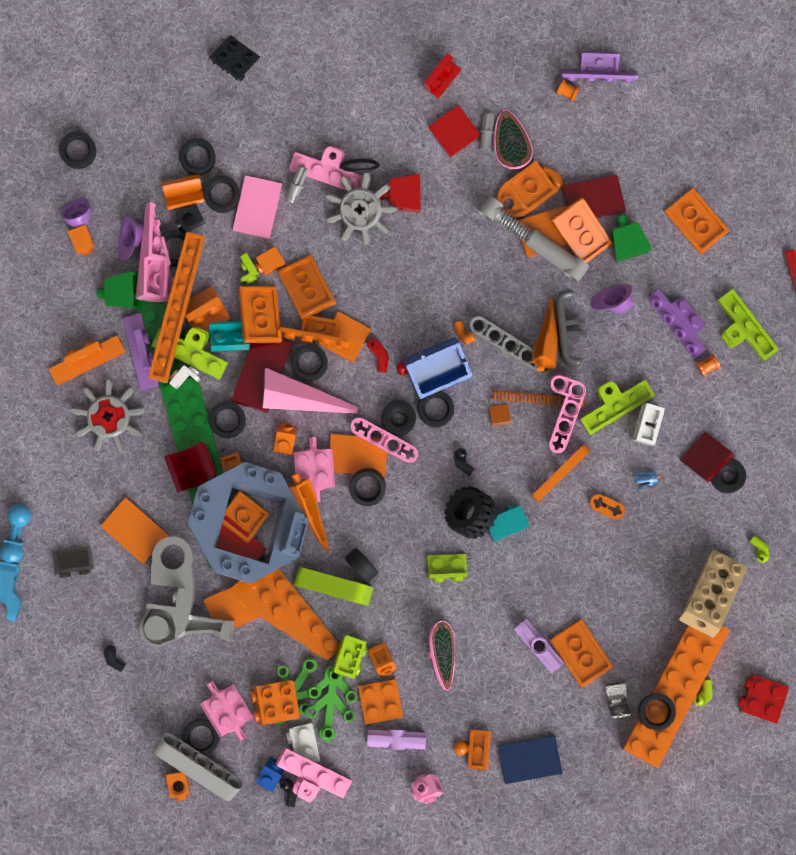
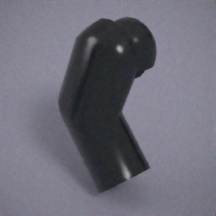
M108 645L103 652L106 664L122 672L126 664L116 659V647Z
M284 779L280 782V788L288 795L285 805L295 807L297 794L292 790L294 783L290 779Z

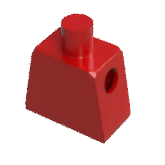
M420 174L390 179L391 187L380 199L390 200V205L398 207V210L421 213Z

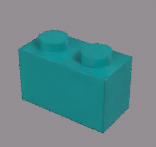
M516 504L505 508L506 512L501 514L495 513L497 519L493 521L495 523L494 526L489 528L493 542L530 527L521 505L516 507Z

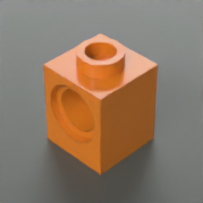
M86 225L68 231L78 255L86 256L93 253L92 249L96 247Z
M276 246L256 257L258 263L255 266L260 274L265 273L266 277L272 274L273 270L277 271L286 265Z
M182 772L166 775L170 798L175 797L176 801L187 799V795L191 794L188 776ZM176 781H181L184 784V789L180 792L174 789Z

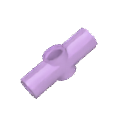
M527 619L514 628V631L551 674L564 664ZM537 640L542 641L544 644V649L540 652H537L533 646Z
M368 729L367 746L388 747V749L405 750V748L425 749L426 733L389 729V731Z

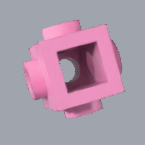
M423 774L416 777V781L411 783L412 796L418 802L429 804L436 800L435 797L444 794L437 775Z

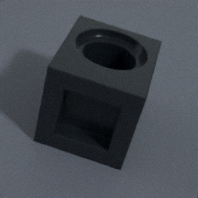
M196 204L175 213L178 219L174 221L178 229H183L185 233L206 224ZM188 215L194 217L193 222L190 224L184 223V218Z

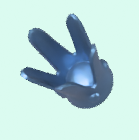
M655 470L649 472L633 471V473H636L633 476H640V478L636 479V482L643 483L636 487L638 488L636 491L647 486L658 485L657 478L662 477L657 476Z

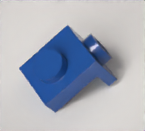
M272 757L268 759L256 781L258 785L271 792L274 791L285 771L275 765L278 759Z

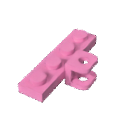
M329 146L325 149L321 160L299 152L294 153L289 168L290 171L296 172L298 166L301 165L308 168L307 177L346 190L341 181V178L344 176L350 179L355 189L362 186L363 175L341 169L345 155L343 149ZM332 152L336 153V159L332 158Z
M284 747L275 764L298 776L292 790L298 797L308 802L314 800L320 787L344 798L352 783V780Z

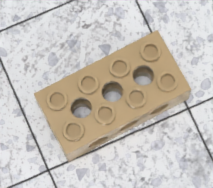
M713 549L703 564L679 621L714 638L724 623L748 567Z

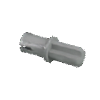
M485 113L483 115L482 130H480V151H491L492 135L495 133L493 132L494 114Z
M301 165L298 166L293 181H290L291 185L285 197L286 201L296 204L299 193L304 188L303 182L308 168Z

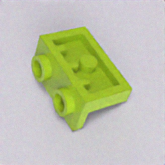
M466 554L427 556L428 579H432V582H444V578H452V582L463 581V577H467Z
M343 635L332 672L355 679L361 670L360 662L366 654L367 642Z

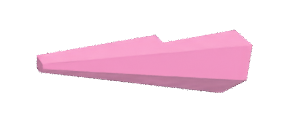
M149 202L145 206L135 299L148 302H168L174 278H172L169 268L171 263L164 236L161 237L159 229L161 223L160 220H157L154 209L156 204Z
M265 368L263 408L339 413L358 412L356 405H352L342 399Z

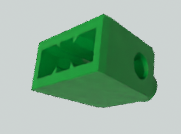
M627 215L615 218L618 228L612 230L611 236L616 263L651 252L652 248L638 222L629 225Z
M126 272L106 278L104 280V288L97 289L98 299H105L106 306L142 309L141 300L135 299L138 272Z

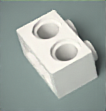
M649 403L642 404L632 441L654 446L665 408Z

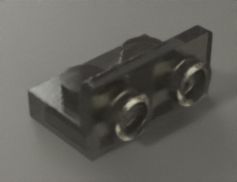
M91 546L52 552L55 567L54 575H59L60 578L71 577V573L78 572L79 575L90 574V570H94Z

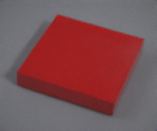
M459 105L428 127L450 158L481 136Z

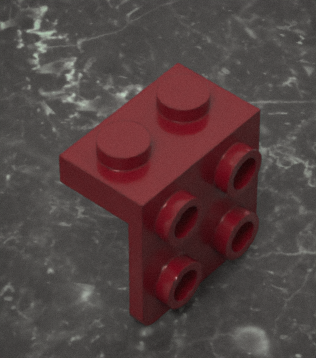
M199 442L184 451L164 457L177 493L194 489L217 476L204 442Z

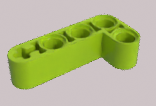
M299 566L293 584L294 586L369 606L374 589L361 583Z

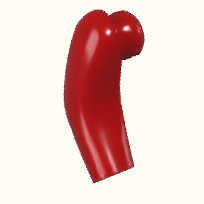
M371 338L367 342V347L377 357V372L387 373L388 352L376 338Z

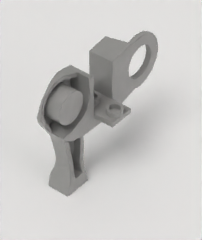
M167 537L160 540L154 547L152 553L153 563L151 564L152 585L178 588V592L174 591L173 603H176V606L171 607L148 603L146 606L147 610L140 622L139 631L142 639L149 645L158 648L184 636L200 633H213L221 639L232 642L235 621H224L192 615L195 597V578H193L192 569L194 554L190 544L178 537ZM169 545H178L185 553L184 563L177 569L167 568L161 560L163 550Z

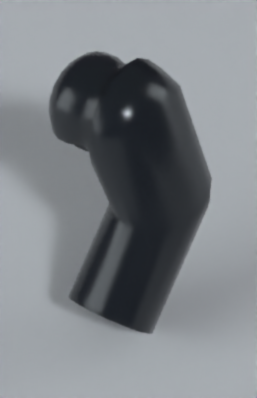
M459 448L454 453L455 466L470 476L475 468L467 463V451L464 448Z

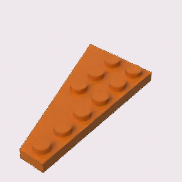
M280 569L273 571L252 584L239 581L225 592L227 596L240 602L239 604L249 608L263 620L290 635L292 639L299 641L307 649L327 661L338 652L340 644Z

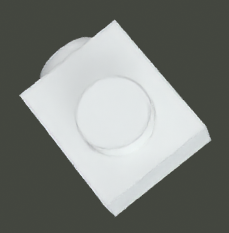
M183 366L180 371L176 370L171 375L170 385L177 390L189 375L199 382L200 378L197 376L199 372L191 366L189 368Z

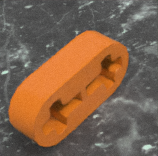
M597 494L590 499L592 510L611 519H620L625 513V508L621 503L604 495ZM601 498V502L607 505L606 508L602 506L596 508L593 500ZM619 506L621 514L613 516V511L609 510L608 507L615 508Z

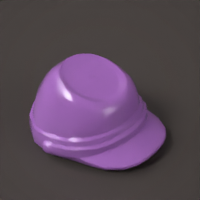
M78 198L66 203L60 216L68 225L77 228L89 223L91 206L88 199Z

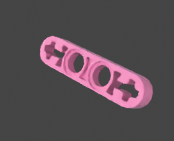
M356 418L351 422V431L358 437L406 463H413L417 460L418 450L409 443L363 418ZM362 422V426L368 429V426L372 427L368 431L367 437L363 436L366 433L365 431H355V423L359 424ZM373 431H379L382 434L379 441L371 439L370 435ZM390 440L398 442L399 446L396 450L388 449L387 444ZM402 444L405 445L404 450H413L414 458L406 459V454L401 452V455L397 454L401 450Z

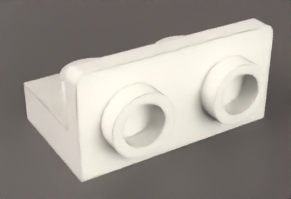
M313 723L289 728V732L286 733L288 744H292L294 752L314 762H320Z

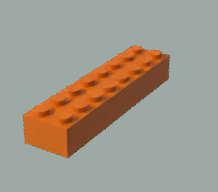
M686 625L650 693L666 695L673 701L676 708L674 722L664 730L655 731L646 728L638 717L622 747L624 751L659 768L730 632L729 629L722 626L716 636L712 638ZM653 700L646 706L645 715L650 722L655 724L661 723L668 716V708L664 702Z

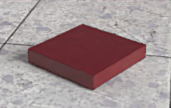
M705 432L680 458V461L709 483L734 454Z

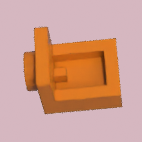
M280 423L276 432L273 452L292 455L298 427L290 423Z

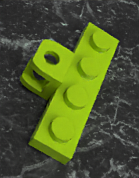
M734 289L717 300L718 304L734 323L721 335V338L729 348L737 346L746 339L762 362L779 350Z
M198 326L191 328L185 340L179 337L174 357L220 380L229 362L204 350L209 340L208 331ZM159 328L151 345L154 348L157 346L161 328Z
M646 379L623 393L620 392L614 382L607 381L596 389L603 405L580 418V421L587 433L592 435L653 398L655 394ZM607 387L610 389L609 394H606L605 389Z

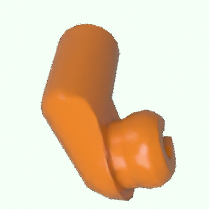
M544 166L543 171L551 179L556 189L560 191L564 185L560 173Z

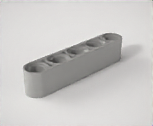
M476 316L471 320L470 331L475 336L539 376H546L550 373L551 369L543 372L538 371L537 365L531 362L532 359L530 361L522 359L521 355L524 352H529L533 355L531 347L483 317ZM481 322L484 328L477 331L473 328V324ZM497 332L500 338L497 341H493L490 339L489 334ZM513 342L516 349L508 351L505 344Z
M164 733L153 747L155 755L226 801H231L243 787L240 778L173 734Z

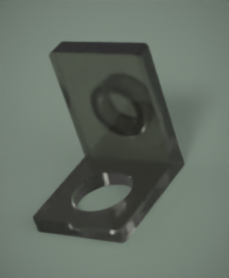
M625 682L606 684L607 703L611 718L631 716L627 704ZM618 709H623V710H625V711L622 712V713H615V712H614V711H616V710H618Z

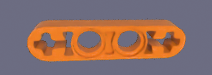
M583 444L532 497L539 502L591 450Z

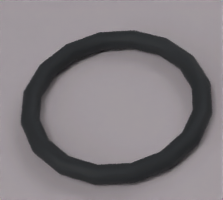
M352 159L341 164V169L344 171L355 173L370 172L380 167L379 162L371 159ZM352 163L375 164L373 167L363 169L345 167Z

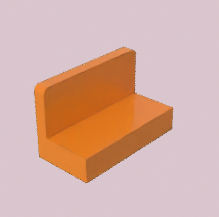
M199 174L162 182L167 210L204 202Z

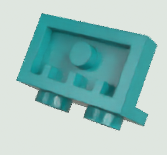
M241 321L209 323L211 352L249 350V343H243Z

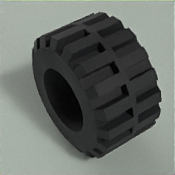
M461 487V490L457 489L455 494L449 497L450 501L446 502L445 506H447V509H444V514L447 516L444 518L448 522L447 525L453 531L466 538L477 539L478 536L480 538L483 537L484 533H488L490 531L489 528L494 526L495 523L493 521L497 519L495 513L498 511L497 507H495V501L492 500L491 496L476 487ZM475 506L473 514L467 519L468 512Z

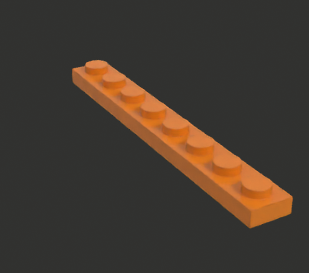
M186 232L148 379L168 383L206 239L205 236Z

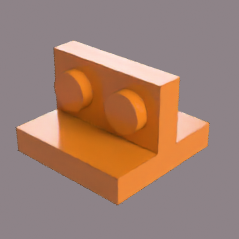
M212 286L189 299L185 317L192 328L198 326L209 332L210 322L231 320Z

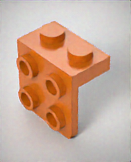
M293 681L251 687L250 699L255 706L253 718L257 725L299 718L298 702Z

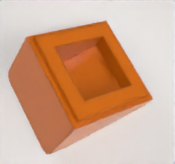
M508 404L489 406L492 425L511 423Z

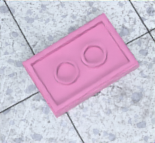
M245 175L233 231L270 239L282 183Z

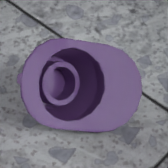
M126 216L123 219L119 235L118 258L122 261L128 260L133 249L141 246L144 223L134 221L131 216Z
M621 284L605 288L591 298L590 305L594 310L598 311L609 309L616 314L623 313L634 306L631 296L632 286Z

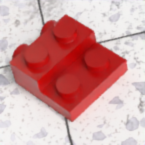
M751 675V678L747 677L744 685L747 691L745 696H741L738 707H741L740 712L778 724L789 687L756 675Z

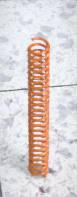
M493 390L492 393H494V400H496L497 393L498 401H500L499 390H497L496 393L495 390ZM501 390V391H500L501 399H502V401H504L503 391ZM504 391L506 402L508 401L507 394H509L510 402L512 401L511 394L513 395V402H515V395H517V402H519L518 392L514 394V391L512 393ZM520 392L519 396L521 403H523L522 392ZM524 392V393H523V396H524V402H525V404H526V403H527L526 393ZM527 393L529 404L531 403L530 396H532V404H534V397H536V404H538V398H540V405L542 404L541 394H538L537 397L536 393L535 395ZM543 394V395H542V398H543V403H544V405H545V404H546V402H545V395ZM546 395L547 405L550 404L549 398H551V405L553 406V398H555V406H557L559 398V406H561L559 395L557 397L556 395Z

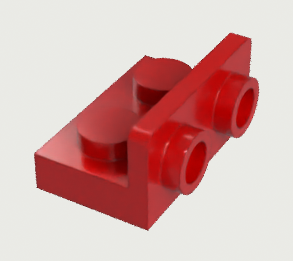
M447 53L424 82V88L438 99L461 72V68L453 63L451 55Z

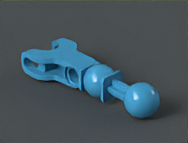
M22 503L12 505L7 512V519L11 524L8 540L3 539L5 543L0 548V601L6 605V617L11 622H16L22 603L15 591L20 566L18 563L23 558L22 546H24V543L20 542L22 528L31 520L30 509Z

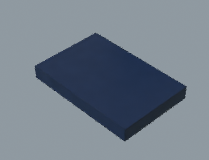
M555 735L498 745L505 784L562 774Z

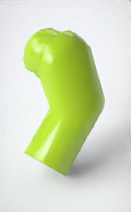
M754 535L749 542L757 548V561L765 563L769 559V546L758 536Z
M712 680L703 681L702 691L694 699L695 705L704 706L712 699Z

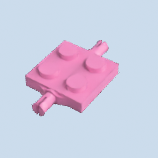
M309 437L310 449L294 452L295 473H299L301 480L309 478L319 503L321 502L320 491L326 488H335L333 449H318L317 437Z
M213 681L206 684L212 695L200 705L219 737L221 738L227 733L235 732L240 741L247 738L241 727L245 722L252 719L253 715L235 685L233 684L226 689L218 690Z

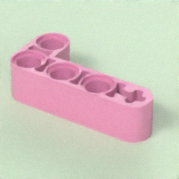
M555 374L550 379L551 388L553 391L565 395L549 438V446L554 453H562L568 444L586 394V388L580 380L563 374ZM555 379H563L564 385L561 388H556L553 385ZM574 385L582 386V392L580 394H574L572 392V387ZM568 403L576 405V409L573 412L565 410V406ZM567 421L570 425L567 430H561L559 423ZM556 432L566 435V437L561 436L560 441L563 445H559L558 448H555L553 441L557 442L559 437L558 434H555Z

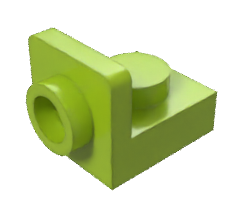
M245 253L240 256L242 259L240 265L244 272L249 271V274L243 276L240 280L243 284L247 283L249 285L257 280L259 273L248 254Z

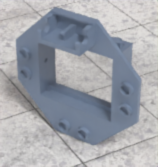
M244 462L197 487L187 525L201 548L200 553L205 555L214 573L252 584L299 558L309 518L305 517L281 473ZM232 488L280 502L265 563L216 548Z

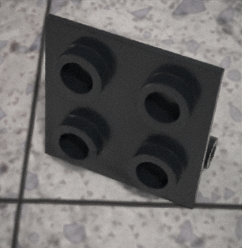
M230 35L209 58L213 61L214 65L216 64L222 68V71L226 70V74L230 73L236 81H242L245 78L244 74L258 61L260 56Z

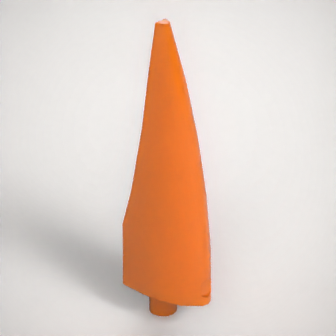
M553 297L549 300L543 325L533 348L531 362L537 365V370L540 372L544 371L545 368L555 369L557 363L558 331Z
M294 473L291 475L294 482L288 484L289 489L305 517L309 518V529L328 553L329 545L314 489L309 478L301 480L299 473Z

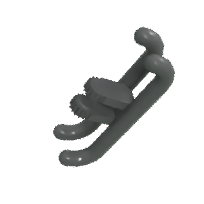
M566 290L561 292L555 301L560 354L562 361L566 365L579 367L582 360L571 357L568 338L586 336L587 332L584 330L567 331L566 327L585 324V319L565 320L564 301L572 299L574 295L573 290Z

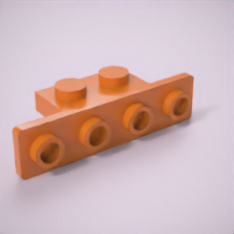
M310 316L303 320L301 330L279 327L278 330L284 335V338L291 340L297 337L308 343H312L314 340L319 341V344L325 346L336 344L338 348L342 349L354 348L355 343L350 339L339 337L342 322L339 320Z
M115 336L102 343L94 342L93 340L84 344V348L78 351L73 349L67 352L63 362L49 368L55 384L61 385L124 354L125 350L119 337Z

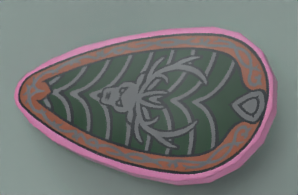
M503 110L498 116L495 125V156L503 167L519 169L525 167L531 161L533 147L520 120L510 111Z
M438 621L432 626L429 634L430 652L428 657L432 659L441 687L444 690H449L452 685L455 666L454 633L450 624L446 621Z

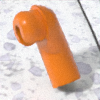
M462 321L453 324L458 338L464 344L470 345L471 342L475 341V336L472 332L466 333Z

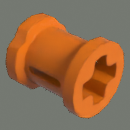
M563 79L556 95L561 94L569 98L570 102L573 103L580 87H574Z
M713 353L710 354L709 358L695 363L702 377H705L707 373L714 369H720V364Z

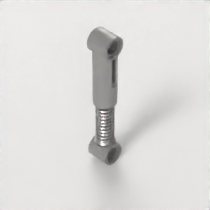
M488 196L477 211L483 218L490 222L496 221L503 225V227H506V229H509V231H512L511 233H514L517 237L520 236V239L523 238L527 247L563 271L572 281L578 283L589 269V265L586 262L571 255L539 231L530 230V228H527L528 226H524L525 224L522 225V222L513 218L514 216L508 215V212L506 213L503 210L504 206L494 197Z

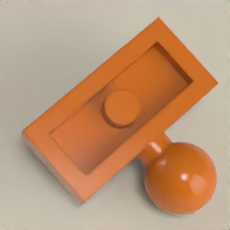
M470 730L469 745L462 740L454 744L453 750L458 756H464L469 753L468 769H489L491 731Z

